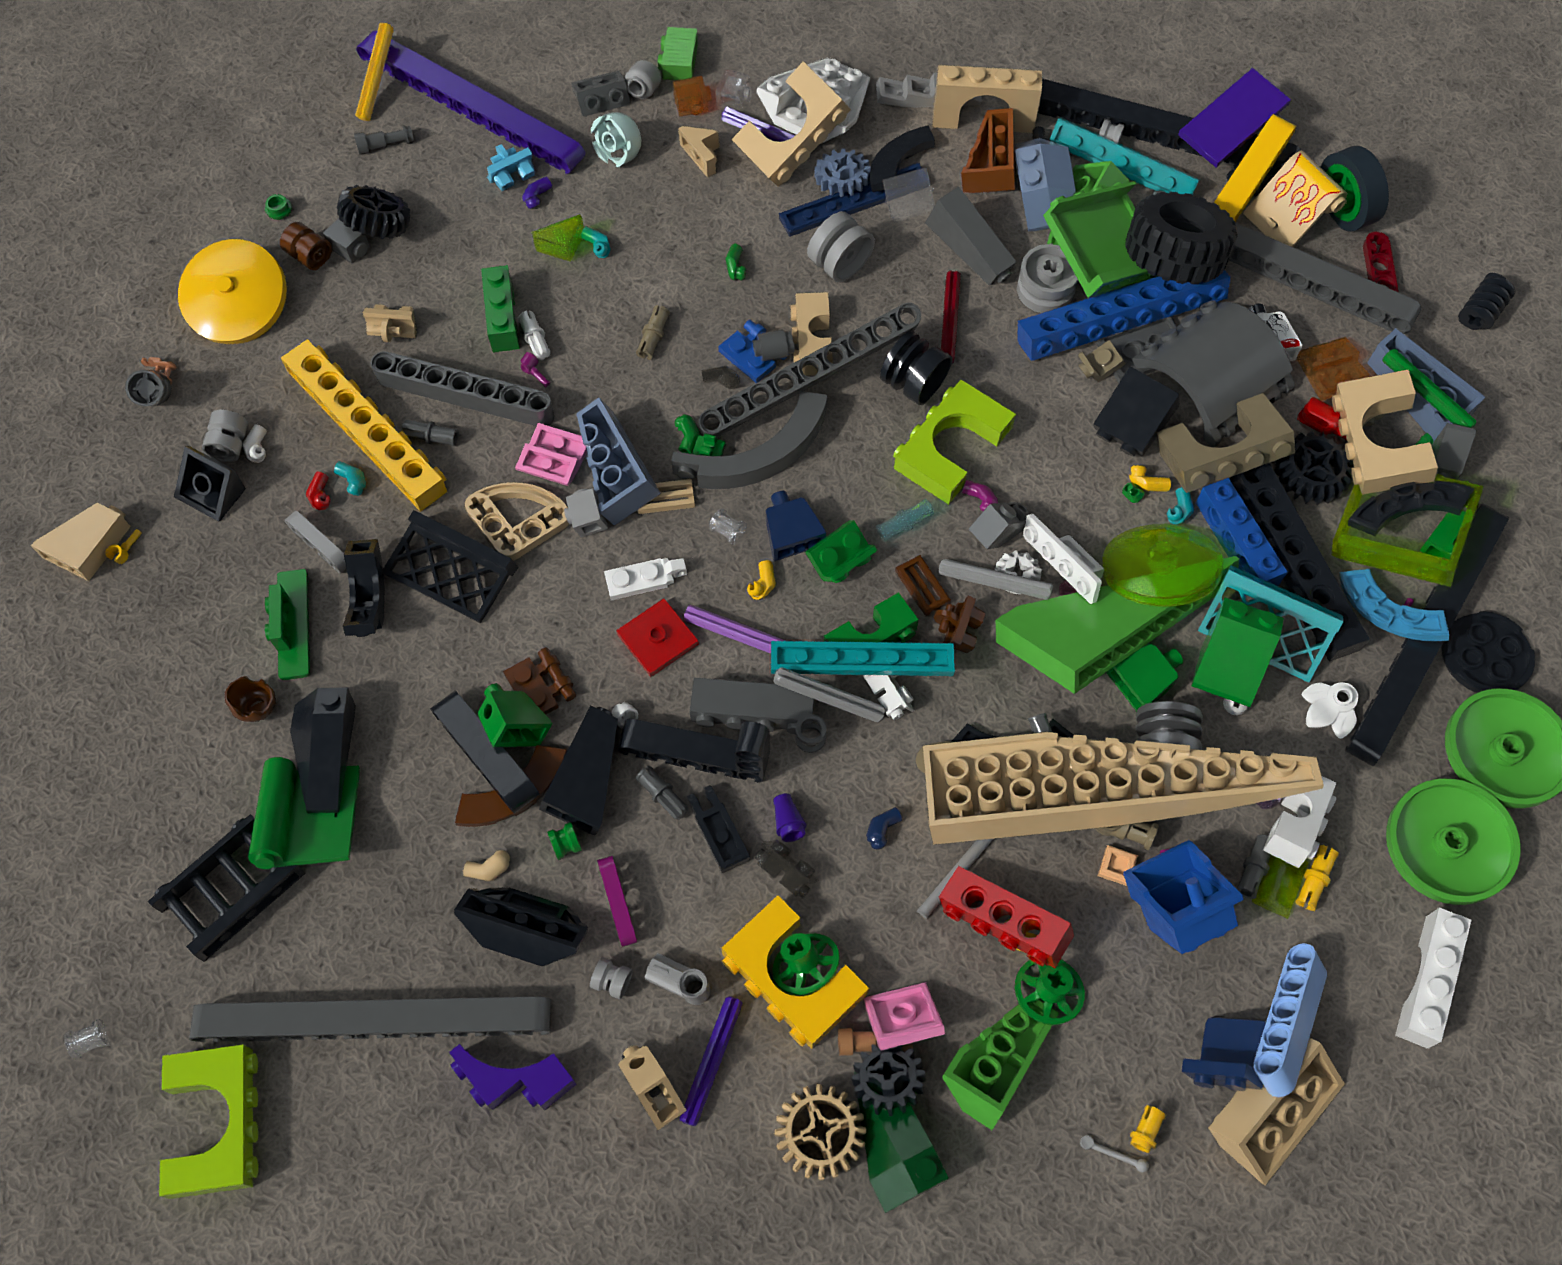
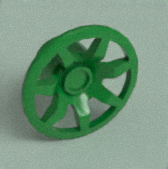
M796 933L787 937L781 945L772 968L776 984L784 992L793 995H805L821 989L837 972L840 962L838 947L828 936L817 933ZM813 940L820 941L815 946L812 943ZM826 945L830 946L833 951V956H823L820 954ZM783 961L787 963L788 968L779 974L780 964ZM832 964L830 971L823 978L816 968L817 965L827 966ZM796 973L795 988L787 986L783 983L784 981L791 979ZM810 973L818 982L810 987L803 988L806 983V974Z
M1031 960L1027 961L1016 975L1014 988L1016 998L1022 1009L1031 1018L1048 1025H1061L1074 1019L1082 1009L1085 999L1084 985L1076 970L1068 963L1060 960L1056 968L1049 965H1038L1040 975L1039 977H1032L1024 973L1030 967L1037 964ZM1073 978L1075 979L1077 988L1072 987V986H1073ZM1021 981L1029 986L1036 987V991L1024 998L1021 991ZM1078 995L1077 1005L1072 1011L1065 997ZM1042 999L1044 1001L1043 1016L1034 1012L1028 1004ZM1053 1003H1057L1059 1009L1066 1016L1049 1018Z

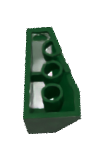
M858 1098L859 1111L864 1116V1119L861 1121L862 1127L866 1128V1134L863 1135V1139L865 1142L869 1180L885 1213L945 1183L949 1179L931 1141L909 1102L905 1104L906 1113L903 1114L898 1107L894 1108L893 1116L889 1117L887 1109H882L881 1113L877 1115L875 1114L873 1104L866 1109L863 1107L862 1098Z

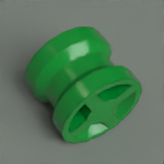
M571 822L566 823L558 831L554 829L547 831L558 860L563 859L567 853L582 851Z

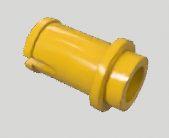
M1146 1105L1136 1131H1131L1130 1137L1132 1140L1130 1144L1140 1151L1149 1153L1151 1148L1154 1149L1156 1147L1155 1138L1166 1115L1161 1110Z

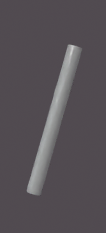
M993 839L976 840L919 907L917 912L927 919L940 904L939 895L957 867L960 866L968 870Z

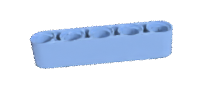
M1298 944L1287 953L1253 1067L1268 1093L1275 1097H1284L1290 1094L1296 1086L1327 978V971L1314 947L1310 944Z

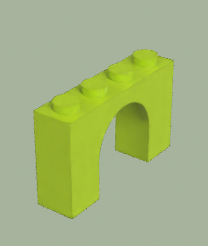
M960 380L954 388L950 386L946 390L942 402L938 406L934 405L929 410L925 422L922 425L917 424L907 443H901L897 447L893 455L895 458L894 469L949 505L964 487L968 472L937 451L933 443L935 436L945 429L961 427L975 432L990 443L998 446L1013 428L1016 414L968 383Z
M236 1045L162 1056L161 1090L172 1095L201 1090H218L227 1101L229 1123L221 1140L210 1150L198 1155L160 1160V1197L174 1199L253 1187V1178H256L258 1175V1160L256 1156H253V1143L258 1140V1126L253 1121V1108H256L258 1105V1092L256 1087H253V1074H256L258 1071V1058L256 1053H253V1050L249 1047Z

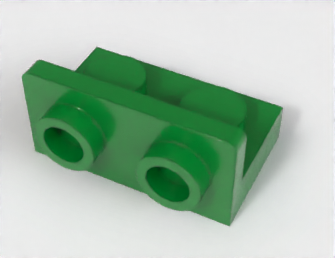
M849 520L805 553L823 581L839 583L850 575L849 571L851 569L867 564L872 559L871 555L878 551L875 545L868 544L855 520Z

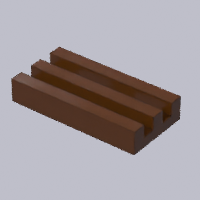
M921 555L895 568V572L925 616L934 610H939L944 605L950 604L951 599ZM917 564L939 596V600L936 601L927 585L913 567ZM905 570L909 571V573L911 574V576L913 577V579L915 580V582L917 583V585L929 601V605L926 603V601L924 600L916 586L913 584Z

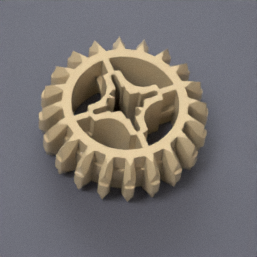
M817 1084L816 1095L812 1096L809 1087H803L805 1098L801 1100L795 1092L791 1094L795 1106L792 1107L784 1102L782 1109L789 1115L788 1117L777 1115L776 1121L779 1124L785 1125V1128L775 1129V1136L785 1137L786 1139L777 1144V1149L784 1150L788 1148L790 1150L784 1155L783 1161L787 1163L795 1158L797 1160L793 1166L795 1173L800 1170L802 1164L807 1166L805 1178L808 1179L812 1176V1169L819 1170V1180H824L825 1178L824 1169H830L831 1176L837 1178L838 1170L836 1165L840 1164L845 1172L849 1171L850 1165L846 1161V1157L848 1156L851 1160L858 1161L859 1155L852 1148L863 1149L865 1142L855 1138L856 1136L866 1134L865 1127L855 1126L856 1123L864 1119L863 1114L858 1113L852 1116L851 1112L857 1107L856 1101L845 1106L843 1103L846 1101L848 1094L842 1092L838 1099L834 1098V1086H830L828 1095H822V1085ZM816 1104L831 1106L839 1111L844 1118L826 1119L821 1115ZM807 1108L810 1125L805 1130L800 1131V1134L792 1136V1126L795 1118L803 1109ZM814 1116H816L818 1123L823 1124V1127L826 1125L830 1128L825 1136L827 1148H825L822 1140H817L818 1136L814 1138L810 1135V1133L815 1131L816 1120ZM848 1128V1142L844 1149L834 1157L830 1139L840 1130ZM810 1143L815 1144L819 1147L824 1160L811 1159L805 1156L796 1146Z

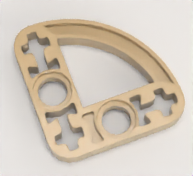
M510 482L491 485L474 492L465 501V508L469 517L493 549L511 558L513 561L569 525L564 509L568 508L566 504L548 490L531 484ZM508 498H521L538 502L546 507L512 528L493 502ZM475 503L483 505L486 512L484 517L477 508H474ZM555 512L559 515L562 514L563 519H553L552 514ZM543 519H545L546 524H549L550 528L546 529V526L542 521ZM492 522L502 524L501 529L497 532L491 533L486 530L487 526ZM531 527L542 529L540 535L534 538L528 537L526 532ZM504 536L510 545H514L515 549L513 551L505 549L504 543L501 540Z

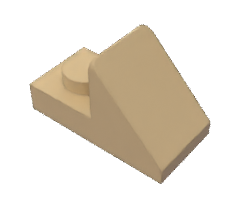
M687 126L680 127L679 139L682 148L707 178L716 173L715 163L717 162L714 150L719 148L718 132Z

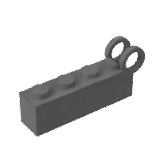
M694 677L690 717L691 721L696 722L699 726L712 727L716 723L726 724L730 729L739 730L743 722L751 721L765 725L769 728L770 732L775 729H787L788 733L796 735L797 746L807 753L821 750L826 742V724L821 717L813 715V698L776 684ZM806 729H815L820 735L809 739L804 737L802 732ZM802 743H804V744H806V745H816V744H818V745L815 746V747H807V746L803 745Z

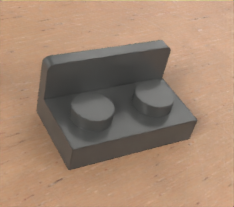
M619 70L571 83L582 116L630 104L626 81Z

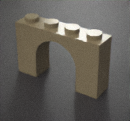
M1264 393L1236 403L1238 425L1247 437L1235 445L1223 448L1204 446L1194 439L1184 423L1156 432L1159 453L1186 493L1295 453L1294 431Z

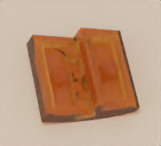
M1346 337L1302 349L1296 357L1321 401L1336 395L1338 383L1372 377L1358 361L1360 352Z

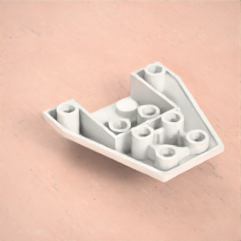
M826 58L808 64V66L851 109L844 121L837 124L828 134L825 140L828 141L845 133L857 122L870 77L862 74L858 69H851L842 65L838 60ZM793 69L768 78L757 87V94L774 125L797 135L805 124L807 107L804 100L786 83V79L796 70Z

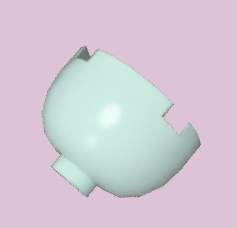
M616 112L602 115L594 120L591 134L595 132L596 141L592 143L598 157L607 164L609 158L617 164L616 167H620L637 156L641 148V134L631 117ZM622 149L625 153L622 158L611 156V152Z

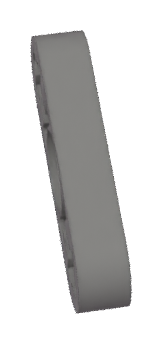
M295 510L284 520L288 527L312 549L316 548L319 552L318 555L339 574L346 569L344 553L298 511Z

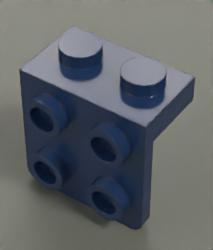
M1227 1018L1207 1019L1200 1060L1183 1059L1182 1073L1192 1078L1195 1085L1204 1088H1214V1085L1225 1086L1236 1091H1246V1088L1263 1090V1083L1253 1066L1266 1022Z

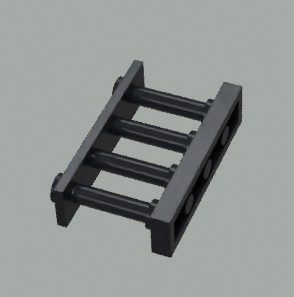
M251 814L237 821L228 834L170 883L160 886L155 891L154 896L148 900V903L159 912L163 913L169 908L194 936L192 942L186 947L195 957L203 962L306 874L298 865L270 868V874L260 883H255L231 856L245 842L250 846L255 819ZM219 864L225 868L245 891L244 897L234 905H229L205 877ZM193 886H196L219 913L218 919L209 927L204 928L179 899Z

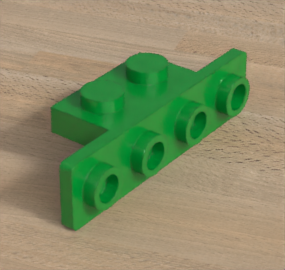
M305 569L278 572L277 584L269 585V597H265V609L269 615V623L265 624L266 639L271 641L278 651V677L281 680L309 677L308 573Z

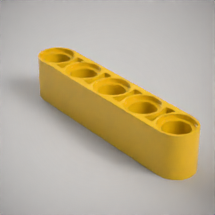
M1272 114L1214 202L1219 205L1221 210L1225 209L1235 222L1296 130V125L1275 114Z

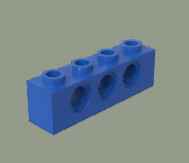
M1225 478L1203 487L1196 505L1227 556L1239 558V569L1279 586L1287 574V570L1230 479Z

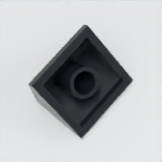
M189 445L185 446L174 498L219 522L246 488L234 469Z

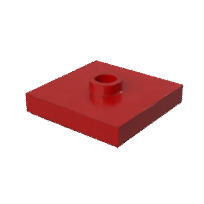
M664 598L616 630L619 638L650 677L699 645L698 639Z

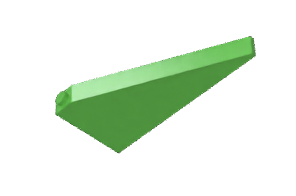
M1233 556L1100 587L1097 602L1090 604L1082 595L1076 592L1016 606L996 619V643L1075 694L1214 598L1230 565L1239 568V558Z

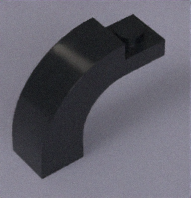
M378 539L348 541L344 552V560L349 580L350 597L343 629L345 636L365 637L375 634L376 630L382 629L385 585L382 558Z

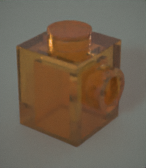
M702 76L672 81L674 100L679 117L691 114L699 115L702 112L709 111L708 101H712V95L709 85L705 86Z

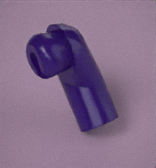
M547 176L527 186L522 195V200L526 202L527 208L531 209L538 206L540 200L537 198V195L552 189L549 178Z

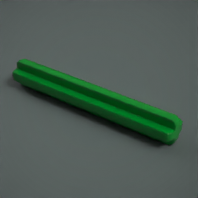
M1396 349L1386 353L1382 359L1383 362L1394 372L1409 369L1415 391L1452 424L1473 428L1476 425V420Z

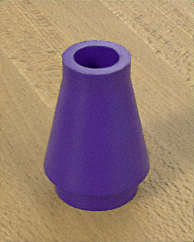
M784 793L776 796L773 802L775 806L777 835L784 842H794L801 839L806 834L805 828L807 824L792 801L791 795Z

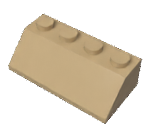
M1309 1038L1296 1086L1290 1094L1284 1097L1272 1096L1264 1085L1263 1090L1246 1088V1091H1236L1234 1097L1221 1113L1215 1117L1208 1129L1218 1144L1258 1181L1266 1185L1345 1083L1322 1044Z

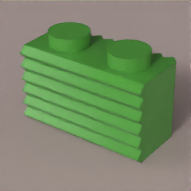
M667 27L666 36L662 35L661 51H663V54L658 55V70H662L664 80H693L698 48L697 29Z

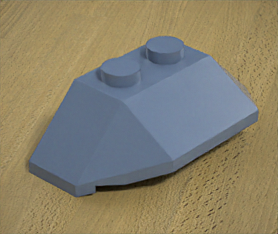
M1041 138L1014 144L1028 232L1048 229L1049 226L1043 215L1051 207L1050 203L1060 196H1065L1066 198L1076 194L1069 149L1067 146Z

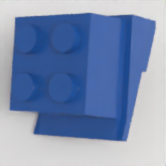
M1190 840L1123 872L1130 896L1140 904L1150 930L1181 954L1194 951L1205 942L1221 937L1227 931L1238 926L1233 905L1244 900L1243 895L1212 865L1211 860Z

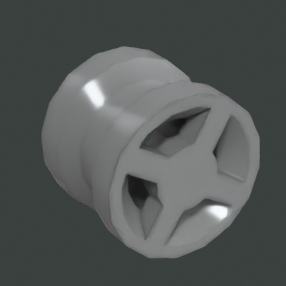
M1105 119L1099 135L1119 143L1125 125H1113L1110 120Z

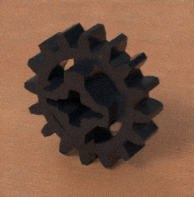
M872 1044V1053L870 1055L863 1051L860 1053L863 1063L854 1062L853 1066L856 1074L851 1075L853 1086H856L854 1088L857 1098H862L864 1108L867 1109L873 1104L875 1114L877 1115L881 1113L882 1109H887L889 1117L893 1116L894 1108L898 1107L904 1114L907 1112L906 1103L909 1102L912 1105H917L915 1093L924 1094L922 1082L926 1081L925 1071L921 1070L923 1068L922 1060L920 1058L914 1059L915 1055L912 1048L903 1052V1047L900 1045L880 1051L875 1044Z

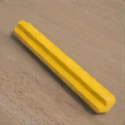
M388 23L379 24L359 99L356 117L363 121H370L394 32V28Z

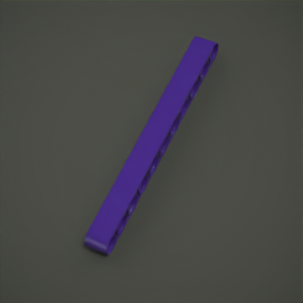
M372 31L356 47L358 55L364 61H370L377 31ZM391 39L383 72L386 70L390 76L399 81H406L408 86L421 93H427L426 96L441 104H447L446 107L460 115L462 113L465 114L467 119L476 124H483L486 126L485 129L498 136L506 137L505 140L517 147H528L532 155L539 159L542 157L545 159L544 162L559 170H565L566 174H569L585 157L584 148L574 139Z

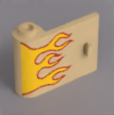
M1298 151L1282 166L1245 209L1243 214L1264 235L1294 247L1324 213H1336L1344 207L1347 202V192L1304 151Z

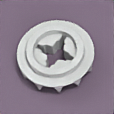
M1015 550L1013 553H1004L1002 558L997 561L995 571L1017 575L1016 572L1011 571L1014 570L1016 563H1018L1021 570H1026L1023 572L1022 577L1038 581L1041 579L1042 569L1038 565V559H1033L1028 552L1019 553Z

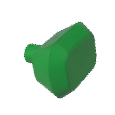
M1131 482L1123 487L1122 494L1130 502L1137 503L1143 498L1144 490Z

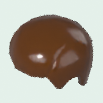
M243 676L231 682L225 691V703L232 715L240 721L259 722L264 720L272 713L276 705L275 692L263 679L252 681L247 676ZM257 701H262V702H260V703H258V704H256V705H254V706L251 707V705H252L253 703H255V702H257Z

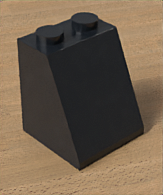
M1130 366L1093 423L1094 429L1097 430L1096 435L1108 443L1112 439L1121 444L1120 449L1132 457H1135L1136 453L1143 457L1157 438L1156 432L1161 431L1178 409L1179 394Z

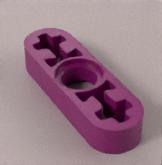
M613 855L597 860L621 946L625 947L637 943Z

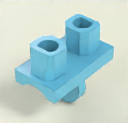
M502 144L496 146L497 155L490 158L493 164L487 167L489 173L487 178L490 183L495 182L500 190L504 191L514 185L510 174L515 171L519 173L523 181L535 176V170L531 162L532 153L528 147L516 153L514 147L506 150Z

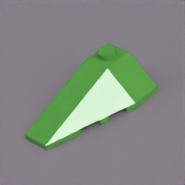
M1112 161L1075 165L1072 170L1076 193L1080 191L1085 193L1091 192L1100 186L1104 188L1111 187L1117 182H1129V179ZM1050 231L1047 244L1059 245L1052 231Z

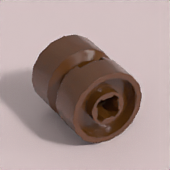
M301 222L291 223L285 228L280 238L281 249L294 259H298V262L310 270H318L329 260L332 253L331 243Z

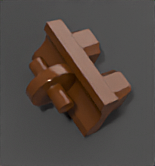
M969 595L966 597L965 602L957 603L956 606L947 604L945 610H937L933 617L940 624L938 631L946 634L943 643H954V649L964 653L972 651L977 642L976 636L966 632L967 626L974 629L979 628L986 614L974 606L976 599Z

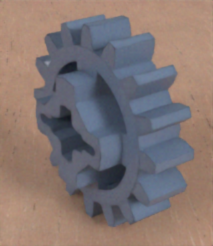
M842 148L841 153L832 150V155L830 156L824 153L823 160L818 159L817 166L814 167L816 185H821L822 191L829 189L830 195L839 192L840 197H843L844 192L854 195L855 189L861 192L863 185L869 184L871 169L869 167V160H864V154L856 156L855 150L849 153L846 152L845 148Z

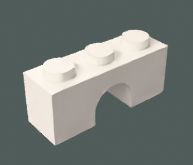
M1321 776L1324 784L1323 789L1283 798L1281 805L1294 811L1298 817L1283 811L1272 826L1263 851L1297 868L1302 865L1306 858L1313 859L1320 845L1319 842L1315 841L1316 837L1322 835L1328 823V819L1324 818V815L1331 811L1336 801V797L1332 795L1336 782Z

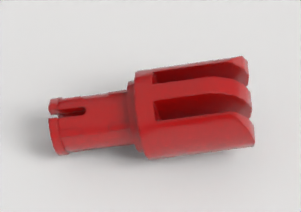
M1312 397L1297 415V419L1301 423L1320 433L1324 432L1325 436L1333 433L1347 441L1346 435L1341 436L1338 421L1341 419L1340 413L1335 412L1333 406L1320 399Z

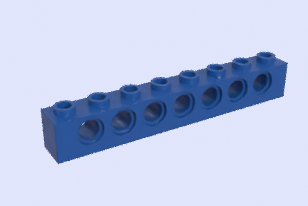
M1224 270L1221 275L1210 282L1204 283L1201 281L1199 284H1191L1190 282L1180 284L1173 280H1163L1160 276L1019 320L1017 341L1031 361L1106 336L1199 308L1208 301L1215 300L1218 302L1227 299L1230 275Z

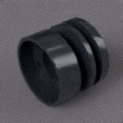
M908 331L895 343L888 353L880 371V379L886 384H891L895 390H900L904 387L903 394L920 406L924 405L940 388L948 375L953 358L937 346L928 349V340L920 338L914 331Z

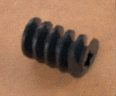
M1488 273L1484 280L1481 281L1479 287L1476 288L1474 294L1471 295L1469 301L1465 303L1463 309L1460 310L1458 315L1459 322L1471 330L1490 329L1504 311L1505 306L1509 304L1510 299L1514 297L1515 287L1504 276L1498 273Z

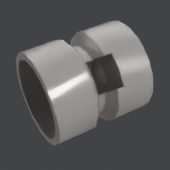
M221 409L213 411L201 450L204 454L215 460L237 461L243 444L242 440L246 434L248 421L242 415L233 411Z

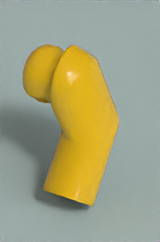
M1133 465L1131 467L1129 479L1137 486L1146 491L1168 492L1170 490V478L1145 476L1147 469L1142 465Z
M770 560L761 561L758 564L760 579L754 581V584L750 583L747 587L748 594L755 600L764 599L776 586L773 563Z

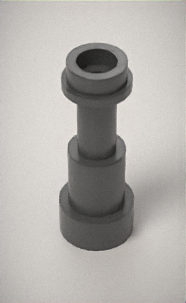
M405 125L403 130L384 134L383 131L365 134L364 132L354 134L359 155L370 153L369 150L387 147L386 144L406 140L407 144H410L409 142L414 141L411 126L405 127Z

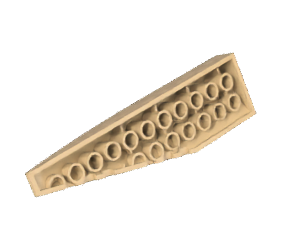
M1052 732L923 746L929 827L933 845L1092 829L1182 817L1323 789L1324 784L1317 757L1272 753L1271 756L1255 755L1254 751L1240 750V754L1220 752L1221 748L1207 747L1206 750L1190 749V745L1135 741L1133 744L1119 742V739L1106 738V741L1087 739V736L1073 735V738L1059 737L1058 733Z

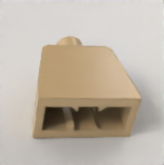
M631 1046L627 1048L622 1054L623 1060L619 1062V1067L654 1125L659 1130L686 1112V1109L647 1046H642L641 1048ZM658 1085L661 1090L660 1094L656 1097H651L648 1091Z

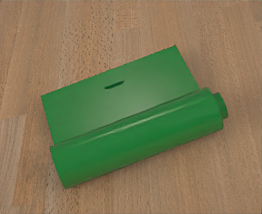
M273 757L266 760L263 765L248 855L249 861L257 868L270 869L272 867L350 860L360 775L359 765L346 767L340 810L336 818L337 813H307L299 773L291 760L283 757Z

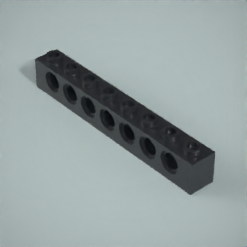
M1270 463L1229 477L1287 570V574L1283 579L1288 587V591L1343 616V623L1325 653L1328 661L1330 662L1361 651L1370 639ZM1287 550L1292 551L1295 555L1290 554ZM1300 574L1305 575L1308 579L1303 578ZM1314 599H1318L1322 604L1317 603ZM1317 627L1311 629L1316 637V644L1322 643L1328 632Z

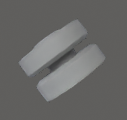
M840 211L827 218L815 231L807 248V256L819 268H824L826 274L835 282H844L865 265L873 251L875 238L866 228L858 226L856 220L847 212Z
M1038 245L1029 250L1023 257L1016 289L1019 299L1026 307L1035 312L1044 313L1069 305L1073 301L1078 279L1059 245Z

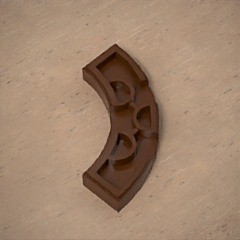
M536 745L532 758L523 772L536 787L540 795L514 814L495 790L480 794L462 793L455 820L456 826L478 827L492 825L514 815L517 816L537 803V800L550 787L567 753L566 749Z

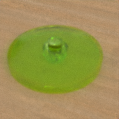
M1168 524L1144 525L1129 529L1117 535L1108 543L1102 557L1103 576L1107 584L1116 593L1131 601L1150 606H1180L1198 601L1216 589L1222 579L1223 556L1218 546L1211 539L1195 530Z

